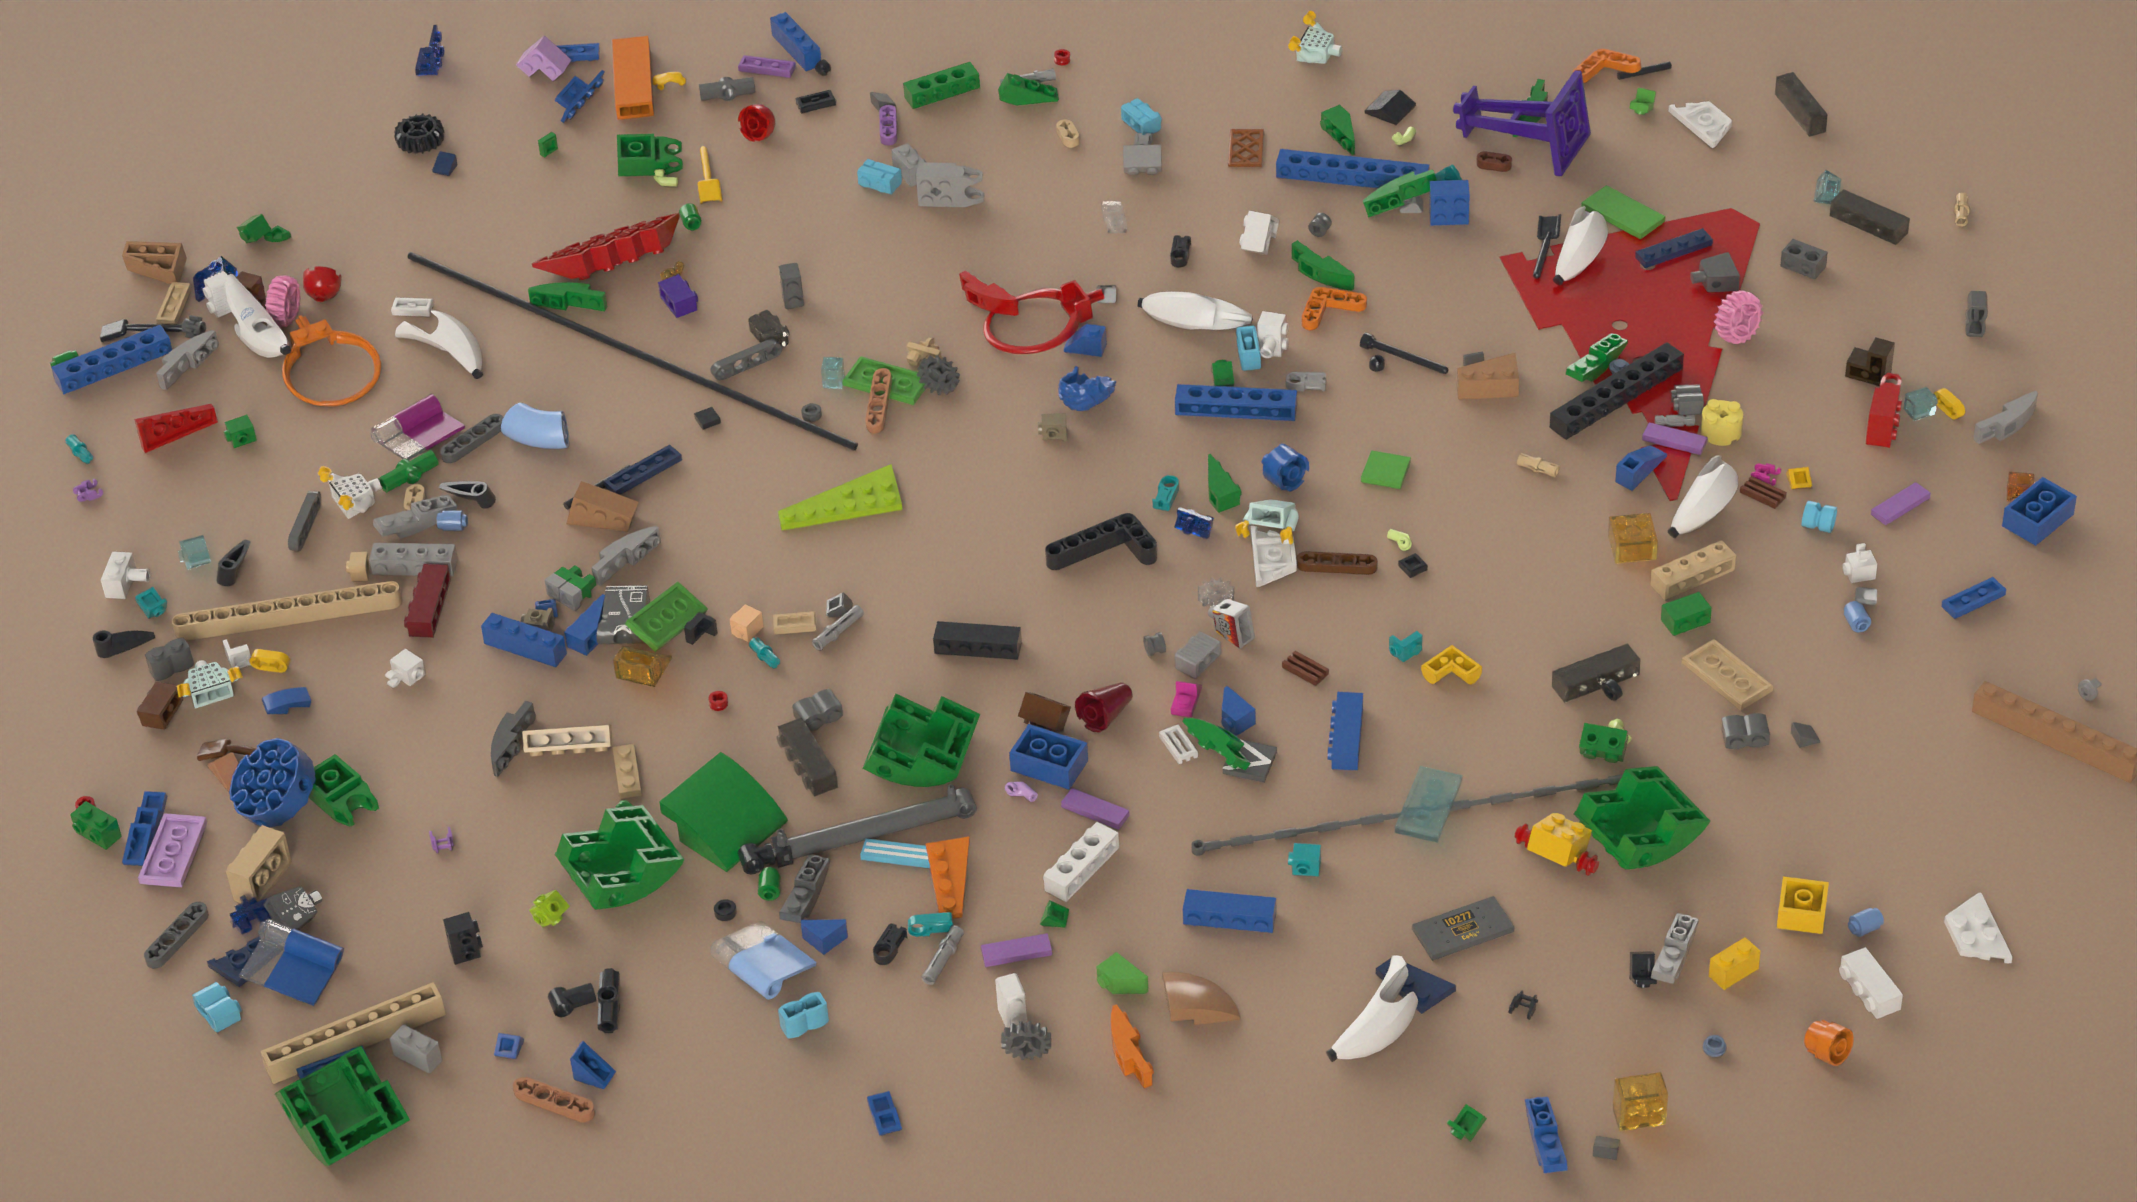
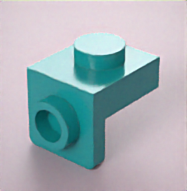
M1453 164L1435 174L1437 181L1462 180L1459 171Z
M154 587L135 596V601L148 619L153 616L158 617L166 611L167 600L165 598L162 599Z
M1416 631L1403 640H1399L1394 635L1390 636V653L1402 662H1405L1414 655H1418L1422 651L1423 635Z

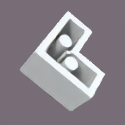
M1249 211L1248 215L1244 218V226L1246 227L1244 234L1240 237L1241 249L1267 255L1271 238H1276L1280 219L1269 214Z

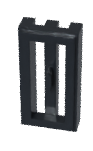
M831 90L795 98L796 105H798L801 114L836 105V100Z

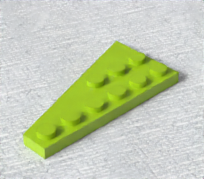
M892 464L779 510L778 517L781 530L902 510V502Z

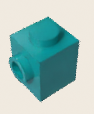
M1294 843L1293 852H1289L1288 865H1292V875L1319 876L1321 845Z

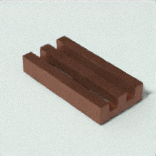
M1752 476L1749 478V481L1745 482L1744 486L1740 487V493L1774 509L1780 505L1787 492Z
M1297 651L1293 652V656H1288L1287 661L1284 660L1282 662V668L1314 686H1317L1329 675L1328 668Z

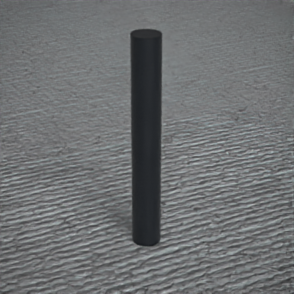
M1669 61L1642 67L1636 73L1623 71L1617 73V78L1621 80L1671 69L1672 65Z

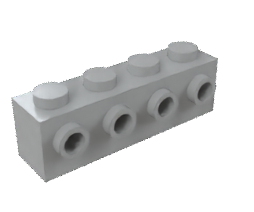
M374 543L369 561L372 575L418 576V573L422 571L423 564L448 565L450 576H454L458 557L455 544Z

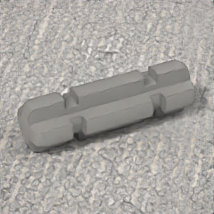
M1660 415L1655 416V424L1666 425L1667 427L1683 426L1684 424L1686 426L1695 425V416L1666 415L1664 417Z

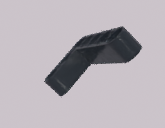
M1124 513L1048 544L1045 547L1046 566L1051 570H1060L1123 543L1142 564L1151 565L1157 561V542L1135 515Z

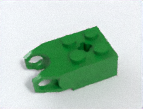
M617 134L618 177L655 176L654 171L656 169H663L665 171L664 175L682 170V159L674 156L682 152V142L664 136L654 137V134ZM671 144L678 145V148L669 149L668 146ZM678 162L679 165L676 167H672L669 165V163Z
M336 754L314 767L316 780L309 799L336 822L352 827L355 825L353 815L351 814L354 810L365 808L370 811H376L379 809L377 799L371 793L368 784L362 780L361 775Z

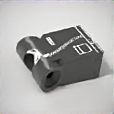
M648 585L606 586L603 619L599 623L597 630L598 644H646L625 623L630 617L650 603Z

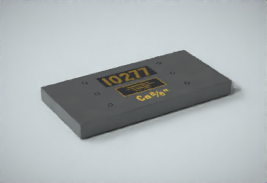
M1492 896L1412 924V930L1433 961L1513 933L1514 925L1496 898Z

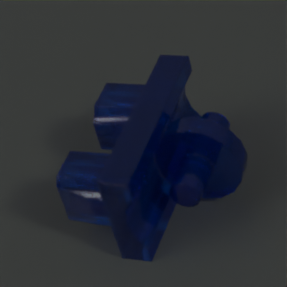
M1179 507L1174 528L1182 530L1186 535L1194 534L1208 539L1213 527L1214 518L1198 514L1191 509Z
M245 895L240 896L241 903L234 906L235 912L230 913L232 927H236L242 935L252 930L251 920L257 918L261 926L272 922L271 916L264 906L267 898L257 902L255 897L247 900Z

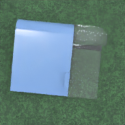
M763 921L714 941L710 951L714 959L768 1000L773 999L780 992L783 980L815 967L817 963Z

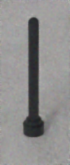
M1367 332L1361 337V348L1367 350L1375 348L1442 374H1447L1449 371L1448 367L1379 342L1374 338V335Z

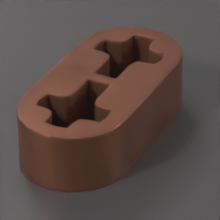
M1483 151L1477 154L1476 165L1480 169L1507 172L1512 168V157L1507 154Z

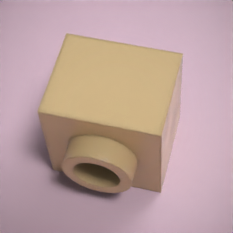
M351 552L350 560L346 561V572L350 573L351 581H368L370 562L367 552Z

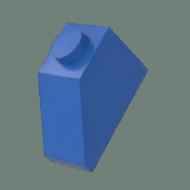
M1084 325L1067 340L1064 352L1102 357L1107 345L1106 326Z
M1226 686L1223 693L1221 723L1224 729L1237 736L1256 724V711L1254 707L1230 687Z

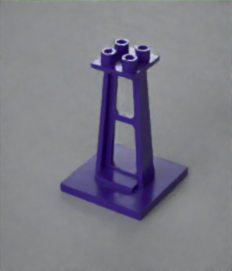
M1575 70L1553 102L1479 99L1477 86H1472L1469 92L1461 94V103L1456 102L1453 106L1454 114L1460 115V118L1456 121V128L1462 130L1463 138H1467L1474 127L1550 142L1555 176L1562 177L1591 135L1582 71ZM1481 111L1513 115L1510 119L1482 116ZM1521 115L1544 117L1547 124L1519 121L1518 119Z

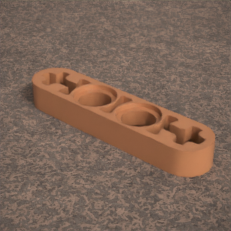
M886 368L876 370L872 379L865 423L868 432L873 434L881 432L885 426L892 386L891 372ZM878 391H884V392H885V393H884L883 395H881V396L875 395V393L878 392ZM875 406H882V409L879 411L872 410Z
M520 1077L513 1083L514 1095L521 1101L579 1122H588L595 1116L594 1104L589 1099L528 1077ZM542 1093L550 1094L546 1099L538 1098ZM562 1100L570 1101L566 1106L558 1105Z

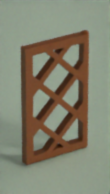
M1230 129L1229 167H1262L1264 129ZM1234 134H1241V135H1242L1241 137H1239V138H1237V139L1234 138ZM1260 134V137L1255 139L1251 135ZM1247 138L1251 143L1245 145L1241 141ZM1236 144L1241 147L1237 151L1233 150V146ZM1258 145L1259 150L1254 151L1251 147ZM1247 151L1250 155L1244 157L1241 153ZM1237 157L1240 161L1232 162V158ZM1254 157L1258 158V162H1251L1250 160Z

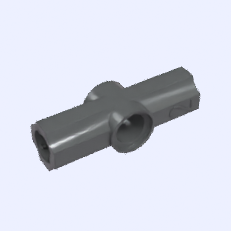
M723 77L718 82L699 84L701 101L717 98L730 101L738 95L756 92L753 77L735 80L730 77Z

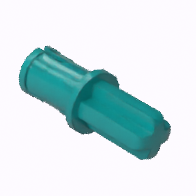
M74 434L66 437L65 441L67 442L65 443L72 449V454L79 457L82 462L89 464L93 460V455L87 450V445L81 442Z
M759 637L750 640L749 647L757 653L759 660L765 661L773 669L777 668V665L780 664V659L773 653L772 648L765 645Z

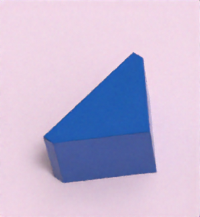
M846 919L801 920L803 939L823 955L848 938Z
M584 1041L579 1044L570 1058L574 1080L600 1089H605L616 1073Z

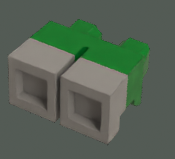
M575 565L569 570L561 567L545 579L547 595L576 611L581 607L580 602L585 597H592L591 590L596 586V579L590 574L581 578L583 577L582 571Z

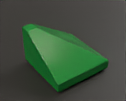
M1049 900L1040 925L1065 928L1069 909Z

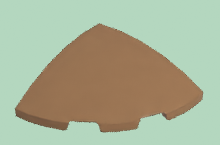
M1162 973L1171 1022L1193 1019L1194 1025L1240 1020L1234 1001L1217 984L1189 973Z

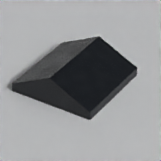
M1401 90L1384 91L1365 110V114L1397 125L1416 106V103Z

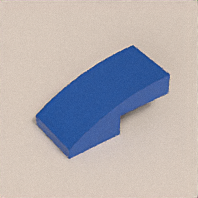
M298 687L268 694L262 697V702L267 714H288L289 708L310 707L311 698L306 687Z
M890 1091L867 1097V1103L879 1136L902 1130Z

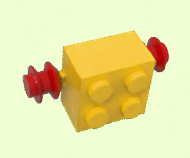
M1550 814L1533 825L1531 830L1528 829V824L1525 823L1523 826H1519L1515 832L1514 837L1517 844L1525 842L1527 850L1567 867L1574 862L1576 863L1577 871L1580 872L1585 869L1587 876L1591 873L1594 874L1599 867L1598 856L1589 857V852L1587 851L1592 830L1586 828L1582 823L1566 819L1562 814Z

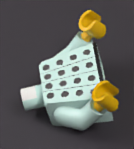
M1310 10L1303 17V22L1306 25H1311V27H1307L1301 39L1293 36L1290 39L1288 48L1291 51L1296 50L1297 61L1325 64L1331 55L1340 57L1342 46L1334 45V35L1325 31L1318 22L1314 21L1316 14Z
M1278 500L1249 503V510L1244 516L1243 522L1235 526L1238 537L1243 534L1244 538L1250 535L1248 525L1256 524L1282 528L1283 530L1280 532L1281 543L1283 544L1284 540L1288 539L1291 545L1294 542L1292 531L1295 530L1299 519L1295 503Z
M204 660L198 661L195 664V668L188 671L189 678L185 679L183 684L176 686L178 697H189L191 695L195 708L233 697L231 683L237 681L238 678H243L239 667L228 670L224 667L221 668L217 662L207 664Z

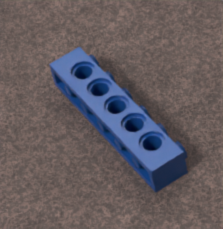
M158 325L52 366L51 369L56 384L62 393L66 394L164 356L172 351L169 336L162 326Z
M1177 384L1175 415L1295 421L1297 390Z

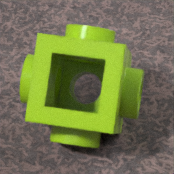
M553 890L545 895H539L533 901L535 905L529 911L533 915L534 921L542 927L550 924L555 926L563 919L561 915L570 906L557 890Z

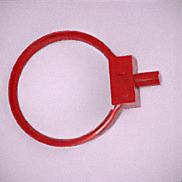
M1073 280L1060 286L1061 290L1044 288L1016 296L1018 301L1031 298H1050L1061 301L1060 305L1069 315L1070 319L1057 337L1045 343L1032 346H1014L999 341L990 331L991 318L996 314L994 312H990L985 319L983 325L984 336L994 348L1007 353L1033 354L1050 350L1071 338L1077 331L1080 323L1093 318L1091 304L1105 298L1103 291L1098 289L1086 294L1077 281Z

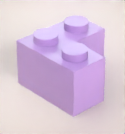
M544 35L523 53L516 66L528 77L540 69L554 81L564 72L571 59Z

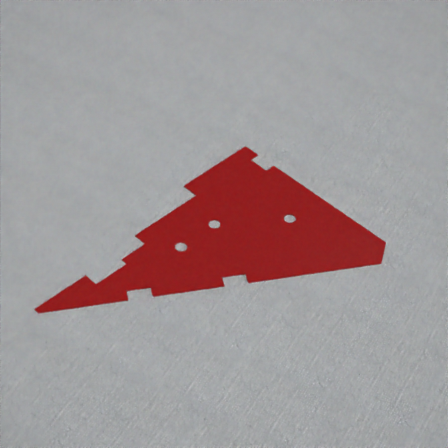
M1732 208L1666 221L1642 239L1624 230L1609 233L1602 249L1594 260L1580 274L1564 281L1562 285H1557L1553 278L1555 277L1556 266L1564 243L1550 246L1554 255L1546 256L1541 276L1538 279L1533 277L1537 259L1527 260L1523 252L1504 255L1499 258L1538 330L1562 325L1580 359L1589 354L1590 346L1611 333L1628 340V344L1617 359L1625 360L1629 365L1633 363L1634 359L1645 356L1666 342L1684 353L1683 369L1680 372L1675 373L1665 381L1660 382L1650 390L1626 403L1632 414L1642 412L1648 423L1655 424V416L1678 415L1677 411L1673 409V402H1671V390H1674V385L1699 384L1703 394L1704 407L1706 406L1723 348L1708 345L1713 328L1715 329L1717 326L1714 323L1717 319L1715 314L1719 311L1717 306H1721L1722 300H1726L1727 294L1732 295L1733 291L1707 292L1702 282L1692 284L1690 273L1699 271L1702 259L1729 252L1740 275L1739 290H1741L1760 223ZM1702 228L1713 239L1711 246L1656 264L1655 268L1651 270L1641 268V263L1635 258V253L1638 250ZM1615 321H1624L1628 326L1626 329L1617 330L1612 327V324ZM1608 368L1593 381L1594 384L1597 385L1612 375L1610 369ZM1684 424L1683 426H1671L1670 428L1697 434L1699 425L1686 426ZM1659 444L1651 445L1667 453V457L1653 472L1669 501L1678 500L1691 453Z

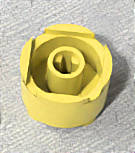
M1709 400L1702 411L1701 435L1707 437L1708 442L1719 446L1730 445L1731 441L1734 440L1738 441L1742 435L1743 411L1740 408V404L1736 401Z

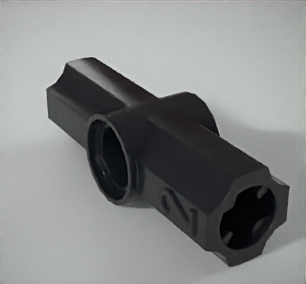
M606 968L603 972H600L599 990L597 993L598 1030L603 1031L605 1034L613 1033L618 1029L620 973L613 968Z

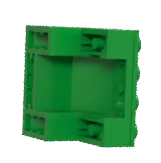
M895 693L884 711L862 769L888 781L906 786L932 787L951 782L959 774L980 714L943 696L940 697L932 711Z
M1658 766L1625 769L1616 790L1584 793L1574 812V815L1580 820L1579 822L1592 830L1593 838L1599 841L1605 847L1606 852L1612 855L1618 861L1619 866L1625 870L1649 867L1671 858L1691 844L1710 823L1706 815Z
M644 805L605 809L599 830L563 833L555 852V856L595 910L624 906L648 896L665 884L684 862L682 855Z
M362 1046L355 1048L337 1060L275 1093L288 1119L305 1145L327 1167L410 1121L389 1081L381 1082Z

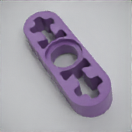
M885 105L879 110L880 141L884 145H893L897 142L896 108L892 105Z

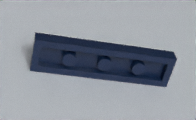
M1702 228L1638 250L1635 253V258L1644 268H1648L1711 246L1713 239Z
M668 445L604 480V485L609 491L621 495L682 461V455L671 445Z

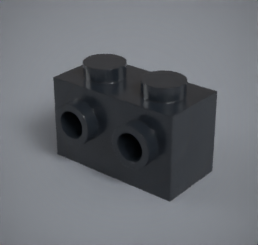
M469 912L443 919L448 946L454 964L480 958L479 948H482L483 944L480 935H476V933L480 932L477 920H472Z

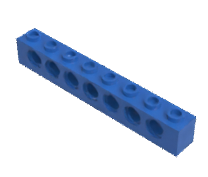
M1280 149L1276 161V178L1380 188L1388 182L1413 171L1415 175L1430 170V164Z

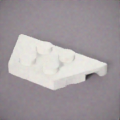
M1710 101L1686 103V107L1676 108L1675 104L1669 105L1668 112L1711 148H1715L1732 127V120Z
M1251 526L1256 587L1263 586L1296 572L1297 564L1294 542L1290 545L1289 540L1286 539L1282 544L1279 533L1271 530L1265 533L1258 531L1257 526Z
M1977 893L1945 916L1944 923L1960 956L1978 957L1984 960H1990V957L2004 959V963H2012V955L1982 893Z

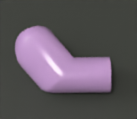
M1008 782L1005 785V791L1012 797L1024 796L1027 800L1033 802L1038 796L1024 782Z

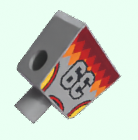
M1226 599L1217 606L1213 605L1209 608L1208 616L1213 618L1217 634L1237 648L1241 649L1255 639L1250 606Z

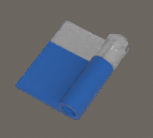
M270 919L262 922L258 929L260 942L245 964L239 977L315 1006L338 967L344 953V948Z

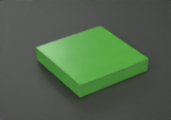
M1371 450L1361 476V482L1401 489L1411 463V457Z

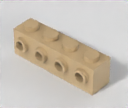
M1722 540L1651 570L1650 585L1664 600L1734 571L1736 554Z
M611 725L522 731L524 752H530V756H541L543 751H551L552 755L565 754L564 750L573 749V753H585L586 748H595V752L608 751V747L613 746Z

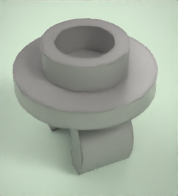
M2096 678L2093 680L2085 679L2078 684V692L2083 699L2092 701L2097 697V688L2102 683Z

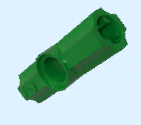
M430 450L411 461L409 459H402L394 470L379 477L378 480L382 490L387 493L406 482L409 484L418 482L423 473L438 466L439 462L435 453Z

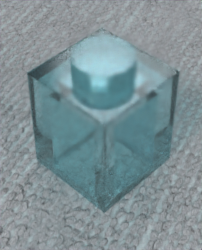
M823 357L821 367L823 388H843V379L845 378L843 358Z
M1927 387L1906 393L1904 410L1913 421L1934 415L1936 405L1938 404L1937 397Z
M203 535L179 541L181 550L177 551L180 562H185L187 569L211 563Z

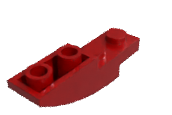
M966 270L959 273L962 290L965 291L968 302L997 314L1019 315L1017 298L1006 292L1004 288L999 287L995 283L987 285Z

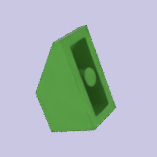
M1117 952L1096 966L1098 984L1112 994H1146L1149 992L1148 976Z

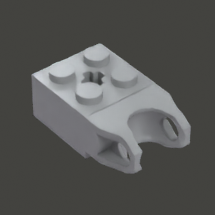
M918 162L916 173L918 206L967 207L984 202V192L970 187V185L982 181L983 172L967 166H956V163ZM978 175L977 178H971L969 176ZM974 195H979V196H980V197L977 198V199L971 198V196H974Z

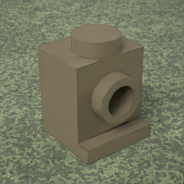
M1066 413L1041 414L1042 422H1038V435L1042 434L1043 440L1063 439V441H1067Z
M548 608L547 611L528 609L527 614H522L521 622L552 632L555 624L553 609Z

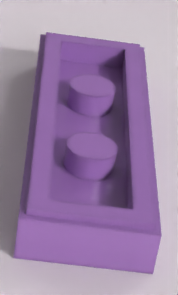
M743 55L738 65V71L788 78H791L796 68L794 61Z
M1650 422L1642 436L1643 441L1698 455L1702 454L1707 443V437Z
M1915 482L1871 509V515L1884 525H1887L1928 500L1931 493Z
M1074 788L1061 801L1062 808L1118 830L1130 816L1129 810Z
M1048 933L981 945L985 967L1052 955Z

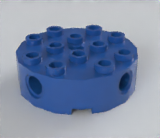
M275 738L258 744L257 749L250 756L246 754L239 762L232 776L229 794L230 800L234 803V809L239 815L257 826L263 825L270 828L283 825L308 803L309 795L316 780L313 761L303 750L287 740Z

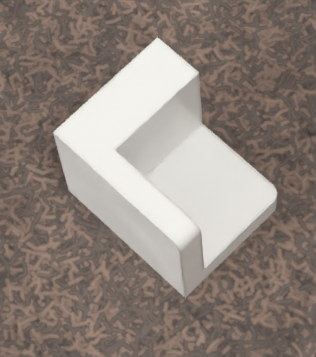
M227 639L223 640L225 653L231 668L239 667L240 669L251 665L249 662L251 655L247 644L230 649Z

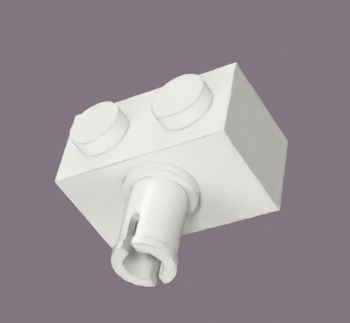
M1262 311L1257 323L1260 354L1264 358H1271L1272 356L1281 357L1283 351L1287 350L1289 339L1286 338L1289 326L1286 323V315Z
M112 552L101 578L105 598L126 599L132 581L149 582L150 569H136L132 553Z

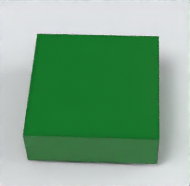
M553 132L538 140L539 151L542 157L545 158L558 149L556 134Z

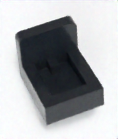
M698 612L684 627L686 642L693 645L704 633L716 636L718 634L716 620L711 616Z
M1653 951L1630 952L1629 979L1637 987L1647 988L1650 987V984H1657V980L1651 978L1655 965V953Z

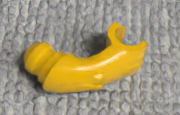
M667 72L655 75L652 79V85H657L659 90H663L664 84L668 82L678 83L680 86L686 84V78L683 77L681 72Z

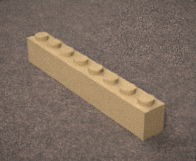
M434 982L262 1050L261 1055L265 1069L272 1084L298 1075L296 1069L361 1045L365 1048L390 1038L402 1025L406 1024V1027L415 1028L445 1016L443 1000Z

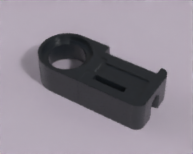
M1180 235L1174 236L1170 253L1172 266L1181 268L1187 265L1189 246L1191 245L1190 236H1184V238ZM1176 257H1182L1183 259L1178 260V259H1174V258H1176Z
M893 923L887 926L873 947V958L877 964L887 965L893 961L904 938H908L905 927L897 928V925ZM880 951L889 952L887 956L877 955Z

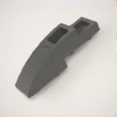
M525 701L515 714L507 712L495 731L491 744V763L494 776L496 777L508 767L513 757L518 755L521 749L519 739L523 737L522 731H526L535 721L536 714L532 702Z
M808 855L794 879L792 892L779 912L781 920L801 923L804 917L809 918L823 887L830 864L829 858Z

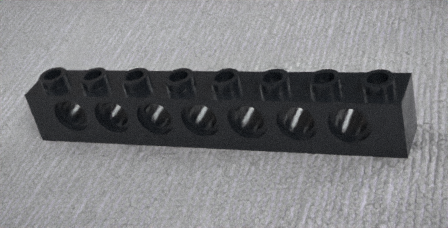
M1668 342L1664 343L1550 412L1549 428L1566 440L1578 434L1583 429L1593 425L1596 421L1606 417L1614 410L1621 408L1624 404L1637 398L1655 385L1680 372L1683 369L1684 353Z

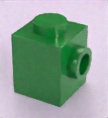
M263 214L254 215L236 227L241 239L246 244L256 242L272 230Z
M248 415L224 422L226 430L223 431L227 442H231L234 448L257 441L254 426Z

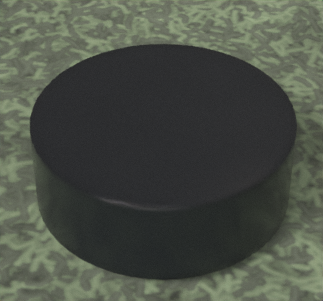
M1608 679L1602 684V690L1610 700L1616 701L1622 697V689L1614 680Z
M728 899L718 901L714 905L715 917L720 921L732 920L737 914L736 904Z

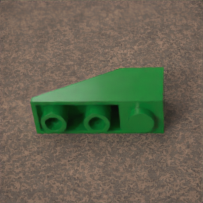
M1007 73L998 88L1000 101L1016 106L1057 102L1059 100L1057 88L1035 80L1022 78L1016 74Z
M1340 104L1321 112V128L1333 140H1336L1344 150H1347L1352 156L1355 155V138L1350 113Z
M1208 454L1209 502L1220 513L1240 505L1242 492L1239 485L1232 481L1230 474L1224 471L1219 460Z

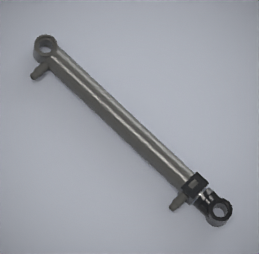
M950 784L947 790L948 796L789 838H787L783 829H779L777 836L771 837L772 846L770 843L764 844L763 847H758L753 843L745 844L738 850V857L744 872L752 875L763 870L765 864H775V860L778 868L792 865L793 859L865 841V839L888 835L956 816L962 819L969 818L976 813L977 806L968 788L955 789V786Z

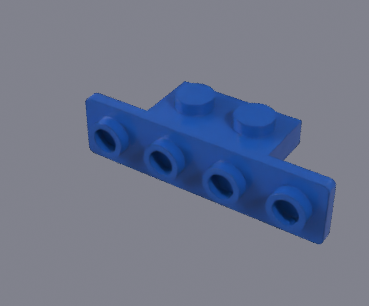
M601 70L589 85L574 76L556 96L555 101L566 108L561 122L564 123L568 118L571 120L577 111L576 109L582 108L586 102L585 99L591 98L596 87L600 88L604 82L603 75L605 71Z

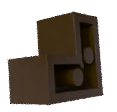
M1875 337L1868 351L1854 347L1846 363L1845 377L1880 386L1882 377L1892 372L1895 342Z

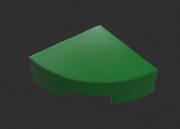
M278 225L264 235V239L269 242H281L291 238V233Z

